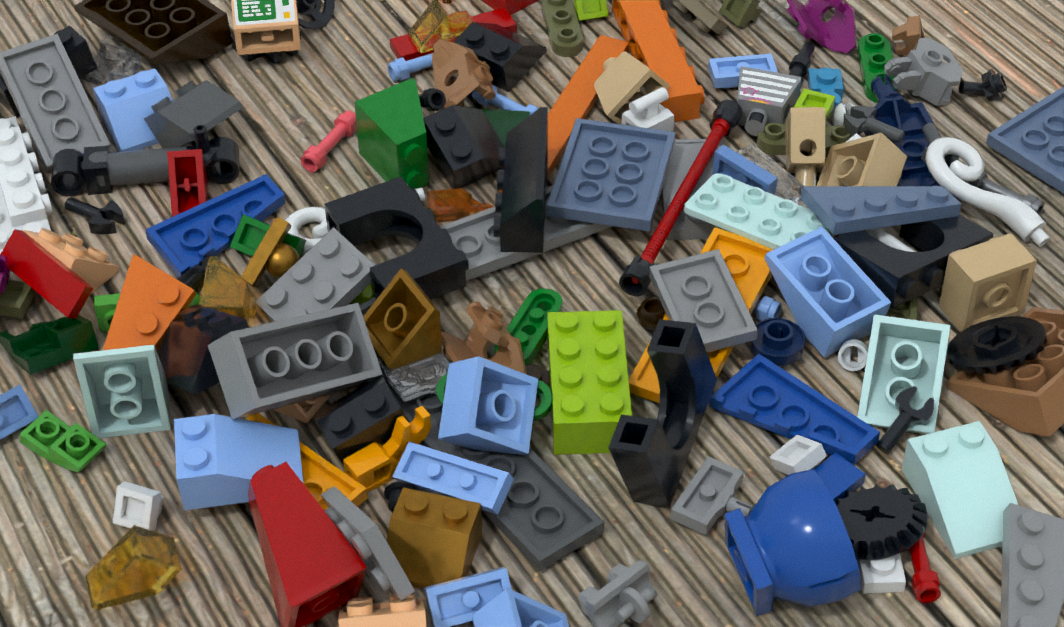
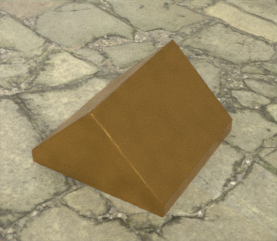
M401 268L363 316L374 349L386 365L393 370L442 353L440 311L410 274Z

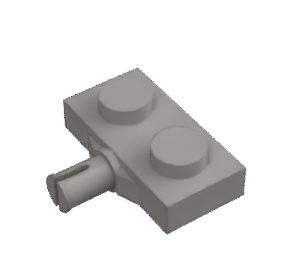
M708 456L672 507L670 519L707 535L716 520L726 512L740 508L743 516H748L754 505L734 497L735 492L743 482L744 472Z

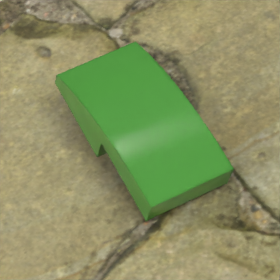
M45 410L20 433L21 444L50 462L78 473L106 448V443L78 423L70 427L48 410Z

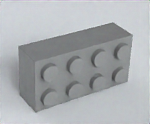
M359 303L232 331L208 345L232 420L359 387L383 375Z

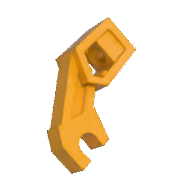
M423 406L415 409V418L410 423L403 415L398 417L392 437L384 445L374 442L343 459L344 472L365 486L367 492L392 481V476L408 442L420 444L430 432V414Z

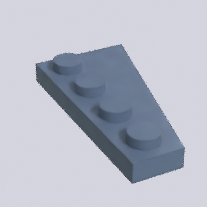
M802 186L800 198L833 235L959 216L961 203L944 186Z

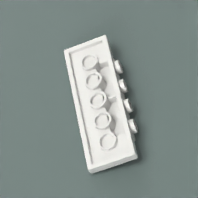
M16 116L0 119V254L14 229L38 233L41 228L51 231L47 215L53 214L48 193L41 195V193H46L42 174H34L40 172L35 152H33L29 133H21Z

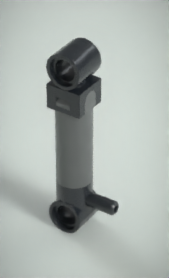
M197 125L193 129L196 146L109 152L108 146L84 147V154L75 149H64L57 152L53 157L51 186L58 194L75 196L83 192L85 184L88 195L112 193L113 186L169 182L167 151L202 149L207 179L209 178L217 184H227L233 182L239 176V146L233 139L228 137H217L209 141L207 127Z

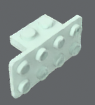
M719 173L713 174L684 206V212L690 216L741 235L773 250L820 227H823L831 237L833 236L810 209L798 205L791 200L765 192L761 188L750 186L728 175Z

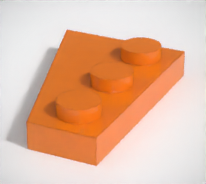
M133 254L103 350L154 345L157 351L165 339L170 323L181 317L180 313L187 309L196 296L195 290Z

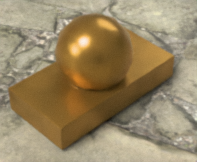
M280 217L274 219L241 275L242 280L256 287L266 270L273 277L281 278L299 261L297 251L291 245L282 243L291 228L289 222Z

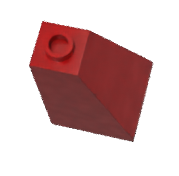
M287 462L276 467L268 465L258 470L250 479L248 499L280 626L306 627L339 609L340 606L346 605L348 599L359 597L367 567Z

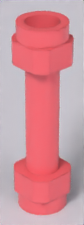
M347 110L341 113L334 120L335 127L317 146L311 145L304 152V155L301 157V164L307 171L316 172L321 169L327 162L326 155L344 136L351 137L357 130L356 114Z

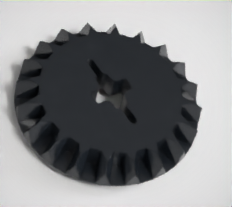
M1018 316L994 318L972 325L957 334L949 343L947 354L950 363L954 364L956 370H964L967 374L977 372L979 375H983L987 372L996 374L1001 370L1010 371L1011 367L1023 366L1026 360L1035 359L1036 354L1044 350V344L1047 342L1046 332L1040 322L1031 318Z
M877 483L870 489H865L861 486L860 491L855 493L846 491L844 499L837 498L835 500V504L850 537L856 560H878L897 555L918 542L928 525L925 503H921L919 495L910 494L908 488L897 490L894 484L881 488Z

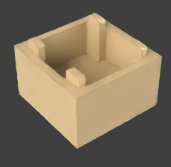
M1012 233L954 251L948 257L939 308L960 332L986 320L1023 314L1037 260Z

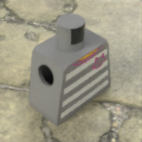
M741 66L737 103L742 108L743 114L738 125L745 126L747 133L757 136L758 131L764 132L766 124H785L790 108H794L800 96L802 77Z

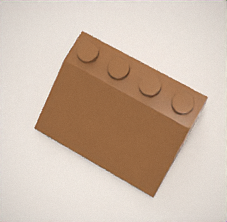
M1032 307L1021 317L1031 318L1040 322L1045 328L1047 338L1044 350L1037 353L1035 359L1026 360L1023 366L1011 367L1010 371L1001 370L996 374L993 372H987L983 375H979L977 372L967 374L964 370H958L945 383L947 389L1013 429L1036 434L1037 436L1050 437L1064 424V311Z

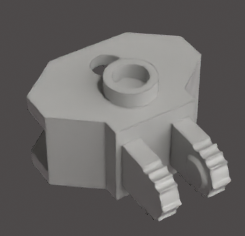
M919 38L914 50H910L907 57L892 58L884 65L885 73L888 76L895 77L893 85L897 90H909L913 96H920L936 106L948 105L953 90L951 86H958L963 72L962 67L950 50L931 38Z

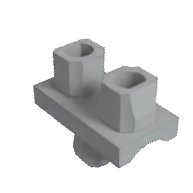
M638 560L630 567L619 563L609 571L607 585L600 590L589 586L579 593L578 599L582 612L590 617L593 627H618L629 617L638 623H642L649 618L650 609L647 603L653 600L657 594L649 580L648 572L650 568L648 563Z

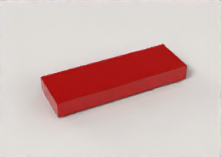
M14 229L0 254L8 258L6 267L67 318L76 319L93 287L24 231Z

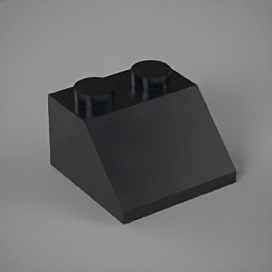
M472 22L454 41V43L472 49L478 60L485 61L490 66L489 72L493 77L491 84L506 92H509L547 52L545 46L492 23Z
M452 105L423 118L427 147L453 191L504 169L499 168V147H504L483 110Z
M382 375L316 413V419L321 430L343 466V459L374 442L384 445L392 437L398 417L403 415L409 422Z

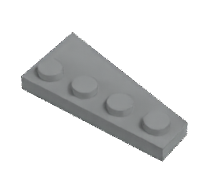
M1010 503L1003 511L1001 627H1056L1064 601V519Z

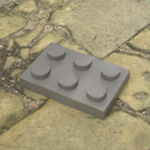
M333 227L261 295L255 303L274 322L345 306L371 283L370 267L375 265Z
M719 249L649 267V277L668 320L696 323L706 352L757 340L758 330Z
M335 486L321 494L328 507L324 511L366 565L365 575L368 578L372 577L383 593L390 590L401 601L415 592L378 525Z

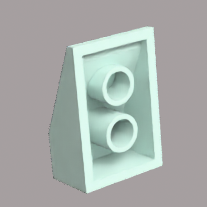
M874 314L857 416L859 419L870 426L889 429L899 416V409L895 406L896 397L901 391L916 386L917 393L913 401L909 403L910 407L919 410L929 398H934L933 415L927 425L914 423L910 425L906 432L925 435L935 432L949 343L950 325Z
M154 345L73 354L91 432L94 436L106 438L171 430L170 395L165 371Z
M976 421L907 439L902 472L915 494L919 495L921 503H925L928 516L953 558L957 559L1001 547L1003 541V511L1010 503L1018 505L998 448L981 422Z

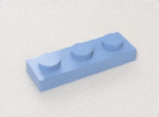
M408 442L392 476L396 481L411 483L418 489L429 493L481 503V510L496 515L499 514L514 481V478L508 472L412 442Z

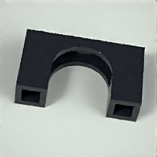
M402 177L324 204L328 232L334 227L353 246L385 236L404 237L418 244L415 249L407 254L370 267L372 294L375 299L380 296L401 268L410 274L430 300L466 287V270L469 269V264L465 253L462 250L456 249L448 231L445 228H440L436 223L432 210L423 206L416 189L410 188Z
M959 214L956 217L901 225L899 237L925 252H909L890 247L864 231L843 233L833 239L892 302L890 308L893 309L943 285L949 254L989 241L993 238L994 233Z
M659 319L647 349L659 380L660 404L657 419L621 414L608 448L633 502L670 507L717 379L696 323Z

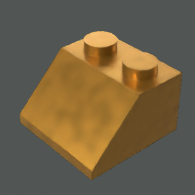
M402 488L390 518L386 541L414 588L423 589L427 586L468 575L482 536L481 503Z

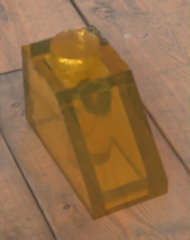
M209 256L199 305L244 318L249 323V318L254 319L256 315V299L249 296L247 281L216 256Z
M133 525L85 575L91 608L99 610L157 595L182 570L174 538Z

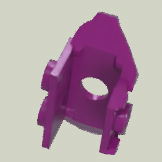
M787 0L790 6L787 8V11L793 19L800 23L797 29L807 40L810 41L813 38L825 48L828 47L832 51L849 54L857 47L855 9L845 3L844 0H808L805 5L801 4L798 0ZM835 8L834 16L828 22H823L825 12Z

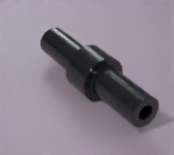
M804 43L799 54L793 57L789 65L790 72L788 75L803 77L807 74L811 65L810 58L815 50L812 43Z

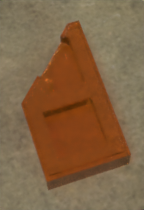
M461 188L427 191L428 208L432 210L436 223L456 221L493 207V205L487 202L485 204L478 202L472 198V194Z

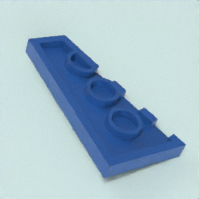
M265 174L147 228V240L177 277H179L195 264L200 266L199 262L206 256L212 255L216 257L228 248L232 243L242 214L263 221L285 204V195L271 178Z
M760 354L756 355L711 396L709 407L786 438L792 439L796 435H800L821 443L825 453L832 455L837 452L854 465L879 442L880 432Z

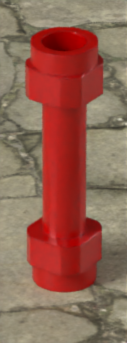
M924 532L919 541L909 548L915 573L913 574L911 585L913 593L919 602L930 603L939 599L941 591L938 573L931 571L923 540L925 537Z

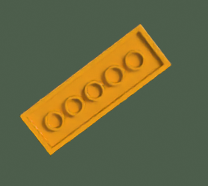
M714 227L700 254L717 249L720 250L751 315L772 276L764 257L766 253L773 249L741 235ZM666 314L662 320H668ZM647 346L629 378V390L632 394L660 403L659 380L647 352ZM734 346L707 352L716 379Z

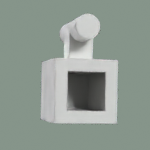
M661 87L630 102V110L622 113V125L673 132L674 114L660 104L669 98L667 90Z

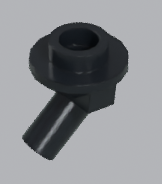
M993 69L981 75L982 83L961 81L959 84L960 94L986 95L989 102L1003 99V92L1007 91L1003 75L1001 73L996 74Z

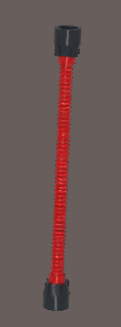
M723 100L718 104L709 124L711 132L658 224L657 229L642 255L634 257L631 264L625 268L621 275L619 285L628 295L639 297L647 291L651 283L649 267L654 266V261L722 137L729 136L742 117V108L735 101Z

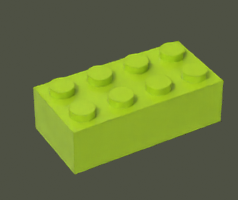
M622 310L547 312V345L550 390L552 394L551 416L554 455L610 453L608 447L621 414L632 416Z

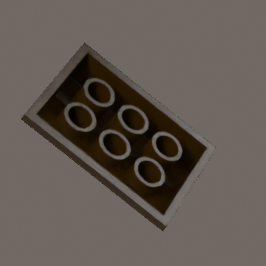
M83 0L74 6L76 12L152 64L205 59L232 44L227 13L207 0Z

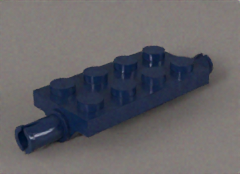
M883 75L886 85L883 83L881 76L876 77L871 82V90L878 99V104L874 107L876 108V120L905 132L902 142L897 143L890 140L907 156L902 176L897 186H941L933 178L927 165L921 159L924 148L929 146L922 129L925 124L933 123L922 102L909 104L899 92H896L888 76ZM864 131L866 137L874 135L872 132Z

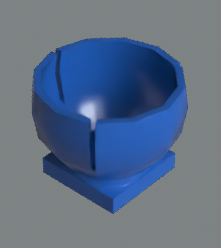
M813 469L792 473L767 487L748 516H743L740 508L724 514L725 544L756 617L772 611V603L776 599L806 607H815L841 601L861 590L859 567L850 537L824 481Z

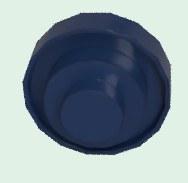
M768 318L759 321L755 325L758 330L757 340L749 341L750 350L754 356L760 354L777 366L794 363L802 356L805 347V334L796 323L783 318Z

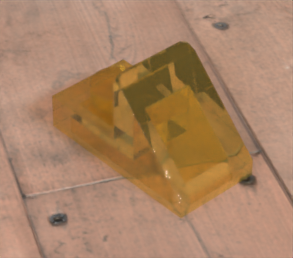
M433 0L408 33L418 51L424 53L434 50L433 44L439 39L454 42L474 21L466 10L453 12L448 15L440 2Z

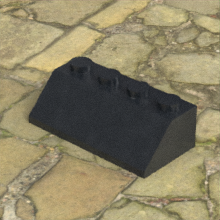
M540 107L510 130L506 137V147H499V168H504V170H498L497 190L503 191L502 193H496L495 213L501 214V216H494L493 234L494 237H500L501 252L543 253L548 169V107Z

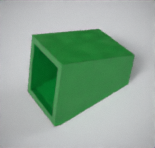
M411 78L355 101L359 154L385 182L402 177L410 188L417 189L429 185L426 129L416 81Z

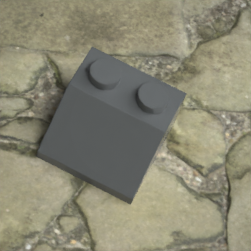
M192 80L176 90L179 96L172 101L167 96L152 105L151 108L154 112L145 117L144 120L162 148L180 147L195 140L193 131L195 126L204 125L207 127V131H209L242 109L243 106L240 101L210 81L206 80L195 85Z

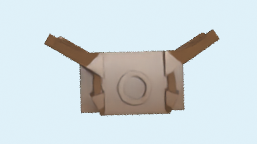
M439 39L433 44L432 64L435 88L441 90L446 97L445 105L439 110L452 105L464 107L463 99L474 89L485 99L492 100L495 97L496 93L491 84L493 77L489 72L490 66L485 61L478 60L472 49L445 39ZM459 72L456 81H452L450 78Z
M472 302L466 308L474 323L465 340L441 331V343L444 346L443 353L453 362L479 356L527 374L520 339L511 336L501 320L504 315L493 306L485 309L480 302ZM492 342L498 345V350L491 359H488L487 350Z

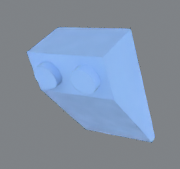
M823 227L815 229L765 254L764 259L797 324L803 330L805 337L824 358L839 351L844 342L852 339L860 340L870 335L874 314L886 316L892 303Z
M218 414L174 419L176 480L184 511L249 502L248 490L250 479L258 470L268 465L276 467L287 462L304 484L298 429L239 418L232 420L231 417Z

